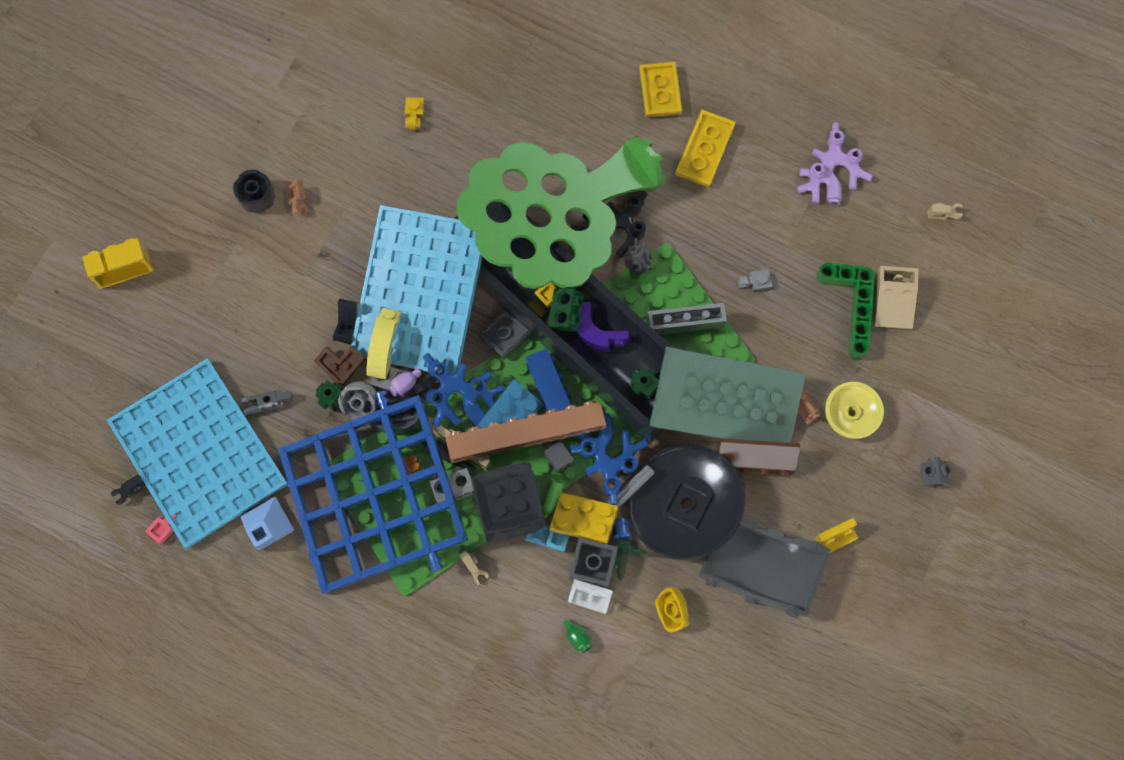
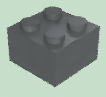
M579 538L569 579H576L608 589L618 547Z

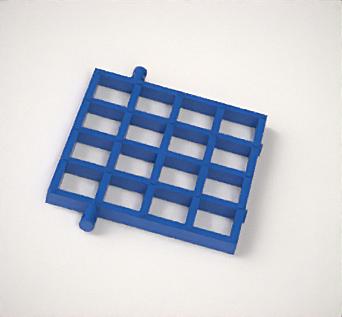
M378 392L375 394V397L378 399L377 403L381 410L278 448L287 477L286 483L292 493L310 553L309 559L313 563L321 593L326 594L426 556H429L430 560L428 561L432 565V572L440 571L444 567L440 563L441 558L438 557L437 552L469 541L422 397L419 395L389 406L390 401L386 397L387 392ZM416 407L423 432L398 441L390 416ZM382 420L389 445L364 454L357 429ZM348 432L356 457L331 466L324 441ZM427 440L435 466L409 475L401 450ZM314 445L322 470L298 479L290 454ZM393 453L400 479L375 488L368 462ZM359 466L366 492L341 500L334 475ZM438 474L446 500L420 510L412 484ZM325 479L332 504L308 513L301 488ZM404 487L412 513L386 523L378 497ZM369 500L377 526L352 535L344 509ZM449 509L458 535L432 545L423 518ZM335 513L343 539L318 548L311 522ZM415 522L423 548L397 558L389 531ZM380 535L388 561L363 570L355 544ZM346 547L354 574L329 583L321 556Z

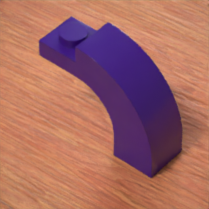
M583 303L580 314L581 322L577 333L588 346L599 351L611 352V345L615 347L630 345L631 337L629 331H603L598 329L593 324V308L591 303Z

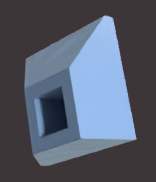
M276 497L241 516L249 538L254 547L259 551L295 531Z

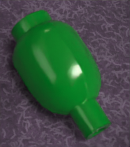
M570 619L563 622L567 628V639L575 650L581 651L584 654L592 648L591 637L582 626L574 625Z

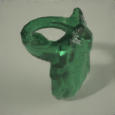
M621 541L617 549L615 568L619 581H622L624 578L628 554L645 556L648 553L647 551L639 550L637 544L631 545L630 541Z

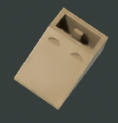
M879 267L875 273L874 327L913 329L918 292V268Z

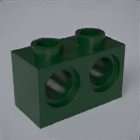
M554 289L548 327L557 332H578L584 295L575 289Z

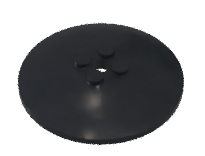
M699 445L673 446L652 456L639 469L637 474L648 465L653 469L654 474L628 499V515L632 528L638 538L653 552L673 560L699 559L719 550L737 531L745 508L744 488L734 466L718 452ZM686 500H692L693 502L689 509L683 508V502Z

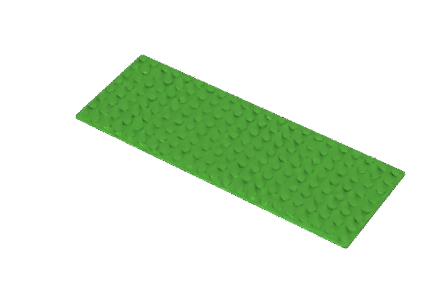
M668 243L651 253L653 262L650 265L649 271L642 274H631L629 268L604 283L612 293L646 323L648 311L714 304ZM726 322L724 328L660 335L676 349L753 363L755 360L728 322ZM530 334L506 359H503L496 353L464 375V380L468 382L471 378H480L483 374L489 372L492 378L486 382L487 389L503 385L504 389H506L510 382L515 380L542 402L526 364L525 357L547 348ZM554 356L556 364H554L556 371L560 370L564 380L561 382L563 388L567 387L571 398L568 399L570 404L579 407L584 406V403L588 401L601 402L603 413H609L610 417H612L613 437L606 448L607 454L610 457H614L623 451L621 431L629 430L631 443H635L642 438ZM458 392L452 393L448 404L461 422L454 425L448 417H445L442 421L443 427L447 430L461 431V433L468 432L470 428L479 427L475 426L464 410L463 396ZM498 394V395L494 396V401H495V402H496V400L500 397L501 394ZM481 397L477 398L476 403L486 414L490 407ZM424 400L423 403L427 415L433 419L436 417L437 407ZM544 404L536 413L538 416L546 414L547 411ZM420 424L411 432L396 434L398 441L423 432L422 425ZM376 431L361 441L364 454L389 445L386 433ZM598 431L591 432L593 438L598 437ZM434 434V436L437 437L438 440H440L447 446V443L444 440H442ZM571 436L544 442L543 445L536 444L488 455L491 466L487 471L518 463H531L541 503H543L551 478H557L564 482L563 491L587 475L585 469L595 463V457L584 458L580 453H571L570 446L580 445L582 442L580 438ZM561 440L574 459V463L557 474L545 457L544 451L546 450L545 447L554 441L557 443ZM421 443L401 450L404 458L411 457L412 455L418 456L419 461L417 463L421 466L417 472L435 466L432 455L422 451L425 446ZM353 447L330 461V465L333 466L356 457ZM393 453L368 462L375 488L400 479ZM470 459L466 460L478 469L468 470L470 478L485 472L483 468ZM443 460L447 475L451 474L452 470L459 468ZM359 466L334 475L341 500L366 492ZM437 475L412 484L420 510L437 504L430 484L433 477ZM460 478L457 480L456 485L462 487L467 483V480ZM442 486L438 488L439 493H444ZM404 487L378 497L386 523L412 513ZM474 494L456 501L469 541L437 552L444 569L432 572V565L428 561L430 560L429 556L387 571L403 596L409 595L461 560L459 554L464 550L470 554L487 542ZM369 500L347 508L361 532L377 526ZM449 509L423 518L432 545L458 535ZM415 522L389 531L397 558L423 548ZM377 535L367 539L381 563L387 562L388 558L381 536Z

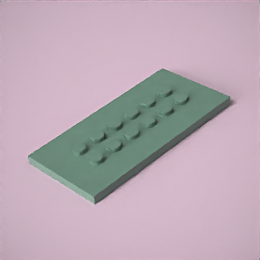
M666 347L650 426L724 439L791 443L806 373Z

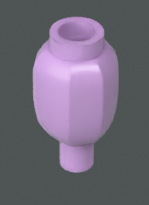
M417 368L413 372L401 373L391 381V386L388 389L395 397L397 395H404L413 388L416 378L422 375L421 371Z

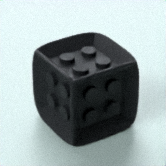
M531 463L508 465L482 472L471 478L487 542H497L524 536L546 527L542 503Z

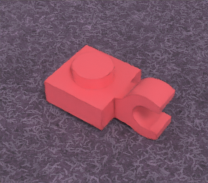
M176 513L171 516V519L173 520L178 514ZM158 516L145 532L158 544L162 545L174 530L166 517L162 519Z

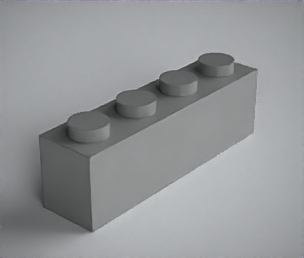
M724 303L648 311L646 317L647 324L659 335L724 328L727 322Z

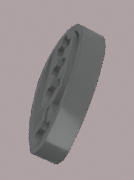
M403 396L389 400V406L412 397ZM377 406L376 411L381 410V407ZM416 407L397 413L398 415H396L395 419L392 418L394 415L390 416L396 434L411 432L421 424ZM382 420L369 424L371 428L386 433Z

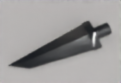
M435 437L442 460L459 468L478 470L466 460L452 463L448 446ZM427 440L420 442L425 446L422 451L431 454Z

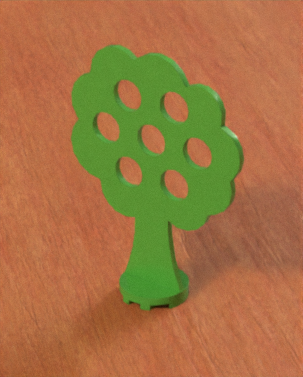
M635 136L627 140L607 162L588 173L585 165L578 158L570 154L558 153L549 155L543 148L533 143L518 142L504 149L499 159L486 158L477 162L472 167L468 178L469 187L460 194L456 203V213L460 222L466 228L475 231V244L479 253L488 262L497 266L512 267L514 277L523 286L537 289L551 282L561 288L574 289L582 286L589 279L593 270L600 269L605 265L611 255L610 237L615 231L616 219L610 207L603 202L629 192L639 190L650 192L661 187L666 179V174L662 175L660 165L663 158L660 152H654L651 147L653 143L649 139L643 140ZM506 172H518L525 177L527 187L523 191L512 192L503 185L502 176ZM545 176H557L564 182L566 191L562 195L552 196L543 190L541 180ZM492 202L506 204L511 211V219L504 223L492 221L486 213L487 205ZM533 206L544 208L550 215V223L545 227L531 225L526 218V210ZM579 210L588 217L589 227L584 231H575L567 225L565 215L569 211ZM519 237L530 240L534 244L535 255L529 259L516 257L510 249L511 241ZM557 241H564L570 244L574 250V259L567 263L555 260L550 253L551 244Z

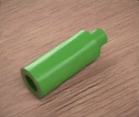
M551 478L542 503L543 516L549 518L550 513L554 512L564 486V482L560 479Z

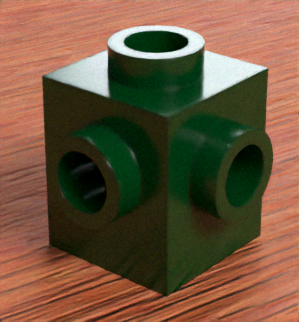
M644 367L641 370L637 369L630 377L632 379L630 383L633 386L631 389L638 396L644 395L649 400L657 391L659 384L658 375L650 368L648 370Z
M328 380L324 384H320L315 394L318 399L317 403L325 410L329 408L334 412L336 408H339L338 398L343 388L336 382L330 383Z

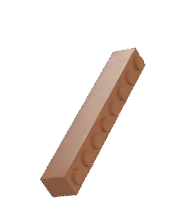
M588 401L584 403V406L570 405L562 411L553 409L547 411L544 415H528L526 419L522 420L513 418L504 424L495 422L489 424L486 428L473 427L464 433H461V431L451 432L450 436H446L450 460L452 463L606 429V422L601 402Z

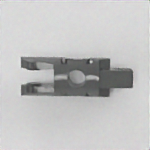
M276 390L241 398L243 404L253 402L258 404V406L249 407L244 410V415L283 407V403L293 401L291 391L281 392Z

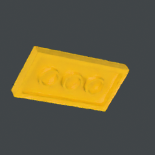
M701 110L675 175L710 187L736 122Z

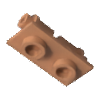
M802 389L797 413L808 425L822 415V412Z

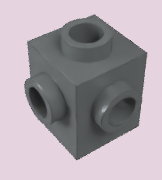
M647 243L629 246L624 257L625 266L629 268L631 274H642L649 271L650 265L653 262V257Z
M939 457L929 458L928 462L921 463L920 474L923 479V486L936 488L951 485V469L947 461L940 460Z

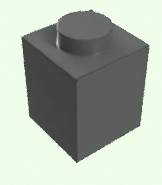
M561 440L557 443L554 441L545 447L544 455L557 474L574 463V459Z

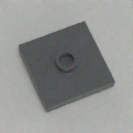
M504 309L478 334V337L503 359H506L531 332Z

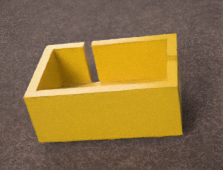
M138 238L127 239L124 243L107 246L102 252L91 251L87 255L82 256L88 278L99 289L154 271L149 252Z

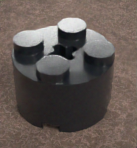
M255 169L246 170L239 175L233 184V192L240 205L247 212H262L273 205L275 198L274 188L269 178Z

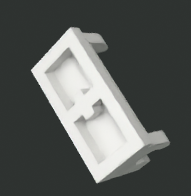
M574 579L568 603L606 614L613 591Z

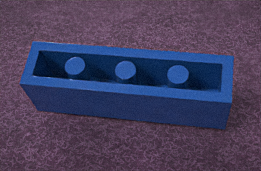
M544 349L526 356V364L546 411L557 409V411L565 410V407L571 405L568 400L571 396L567 387L563 388L561 382L564 380L560 370L556 371L554 364H556L553 353L549 354L548 350Z

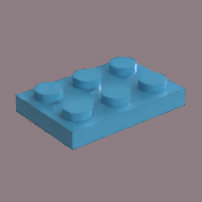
M512 380L477 426L486 428L489 424L495 422L504 424L513 418H519V420L526 419L528 415L536 414L543 406V403L517 381Z

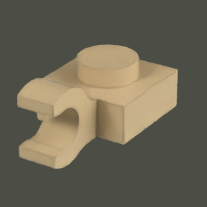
M944 203L932 204L928 210V218L947 219V217L960 219L963 214L956 213L955 209L960 210L962 204L957 203L952 207Z
M464 550L459 554L476 584H480L477 579L480 574H483L486 579L489 578L484 569L477 568L476 564L478 561L473 553L468 554Z

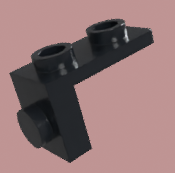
M344 299L338 300V324L333 334V341L352 344L358 315L357 302Z

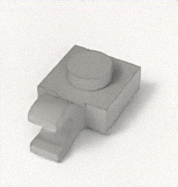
M769 269L752 271L749 273V277H740V281H738L739 289L752 287L753 292L773 287Z

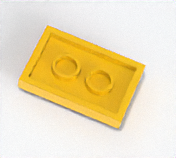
M676 63L639 65L645 118L682 114Z
M561 492L550 525V531L608 544L618 512V506Z

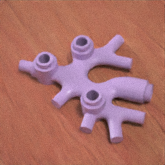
M839 123L832 124V131H830V137L827 142L828 151L821 152L814 149L812 156L820 159L822 164L815 163L811 166V169H800L799 176L809 177L810 182L797 186V192L811 191L813 204L819 203L821 183L827 185V201L829 205L837 206L842 201L841 184L833 173V169L837 165L845 166L850 174V190L857 189L858 178H863L870 182L873 176L860 168L859 163L862 160L863 154L859 149H851L848 154L842 152L841 146L845 136L840 131Z

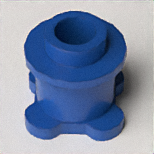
M626 518L615 519L613 525L614 535H612V539L615 542L633 539L629 531L631 522L626 521Z

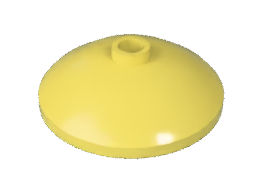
M847 382L837 386L830 393L825 404V415L829 425L835 432L846 438L861 439L873 434L879 428L884 416V407L880 396L870 386L860 382ZM849 411H853L855 416H850Z

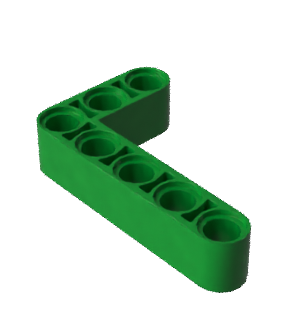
M827 262L820 267L817 273V280L825 285L853 288L848 352L852 359L861 360L870 348L874 271L864 266ZM823 271H828L831 276H825ZM841 273L848 274L849 278H844ZM860 275L866 276L868 281L862 280ZM859 293H864L867 298H861ZM858 311H863L865 316H860ZM856 329H862L864 331V334L861 335L857 333ZM855 346L861 347L863 353L857 352Z

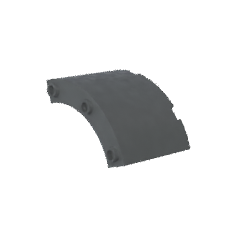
M743 516L732 538L719 550L706 556L699 577L706 580L705 584L716 588V586H719L746 598L745 601L750 604L757 605V603L785 611L788 616L798 618V615L807 617L831 549L816 541L798 537L793 540L785 537V533L774 529H762L756 526L757 522Z

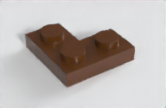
M351 345L341 357L331 348L325 347L314 362L337 384L343 387L367 358L354 345Z

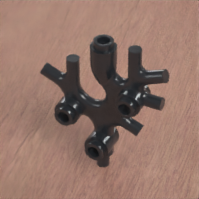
M644 190L638 196L630 197L627 201V207L621 211L616 210L611 202L606 204L615 215V229L622 228L627 234V239L616 252V255L620 258L626 253L629 246L638 245V240L645 236V223L642 221L633 222V216L641 212L644 200L648 196V193ZM583 213L582 218L589 222L588 217ZM571 225V229L575 231H584L589 227V225L587 227Z

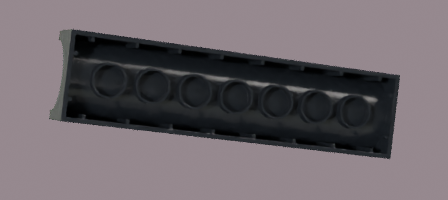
M492 202L487 205L486 213L492 221L504 223L511 219V211L506 204ZM526 215V218L531 225L535 227H540L529 216ZM519 237L511 241L510 249L516 257L529 259L535 255V247L530 240ZM557 242L551 244L550 253L555 260L567 263L574 259ZM482 256L477 284L500 306L528 328L531 334L545 348L553 353L560 362L650 445L665 430L650 426L656 393L649 400L644 395L638 396L631 389L633 386L630 383L632 380L630 377L637 369L641 370L644 367L646 370L652 369L658 375L657 379L659 380L666 347H673L593 274H590L589 279L582 286L574 289L584 295V302L591 303L593 308V324L603 331H629L631 337L630 345H625L624 347L611 345V352H603L588 346L577 332H557L548 327L551 306L548 308L535 294L539 288L532 289L523 286L514 277L512 267L497 266L488 262ZM554 285L557 289H566Z

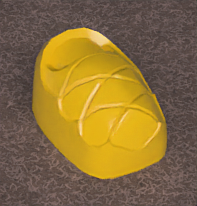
M676 587L664 589L655 600L660 620L668 632L682 630L689 626V613L683 593Z

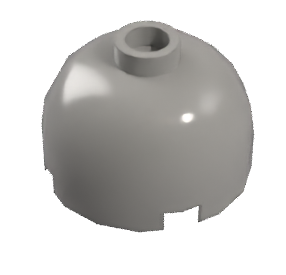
M356 381L350 383L342 390L338 398L339 407L345 415L351 416L352 420L368 415L377 409L378 399L375 397L377 392L375 388L366 382Z

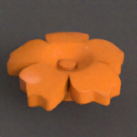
M412 455L411 457L404 458L409 475L420 470L421 465L417 463L419 461L418 456Z

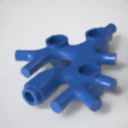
M429 353L422 357L428 363L429 375L440 380V388L437 390L432 389L426 394L427 402L437 407V414L432 425L438 428L445 417H448L454 425L461 422L448 404L452 393L458 392L463 396L464 410L469 419L477 426L486 415L476 403L477 398L481 397L491 408L495 403L494 396L503 393L505 390L503 385L491 389L486 388V382L492 378L489 372H486L480 378H471L466 382L464 375L468 368L467 365L461 363L457 372L452 374L447 371V366L444 363L439 362L437 358L434 359ZM436 366L438 367L437 373L434 371Z
M603 413L606 429L598 430L599 435L597 438H593L591 432L575 435L582 442L580 445L570 446L571 453H580L584 458L595 457V463L586 468L585 472L588 476L596 472H601L604 475L603 490L610 497V504L617 505V495L620 494L619 488L621 486L617 473L620 470L625 474L633 473L638 466V461L634 457L636 452L647 447L648 444L645 439L633 444L630 441L629 430L621 431L623 452L619 457H610L607 454L606 448L613 437V421L609 413ZM625 464H629L631 468H627ZM608 484H612L614 489L609 488Z

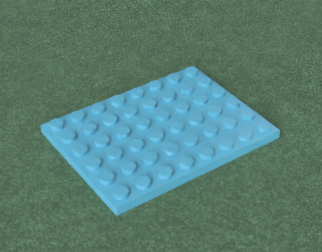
M380 205L351 345H354L368 358L373 328L382 308L400 311L401 318L392 344L391 364L413 369L418 368L428 372V363L422 357L429 353L434 359L437 358L439 362L444 363L449 373L455 374L461 362L482 261V255L475 244V231L466 228L459 219ZM437 366L434 369L435 373L438 371Z
M208 358L107 420L185 549L193 546L287 486L286 480ZM177 513L178 515L172 520L171 516Z

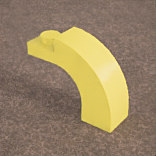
M382 308L379 317H377L368 351L367 376L386 380L391 365L393 339L401 318L400 311Z

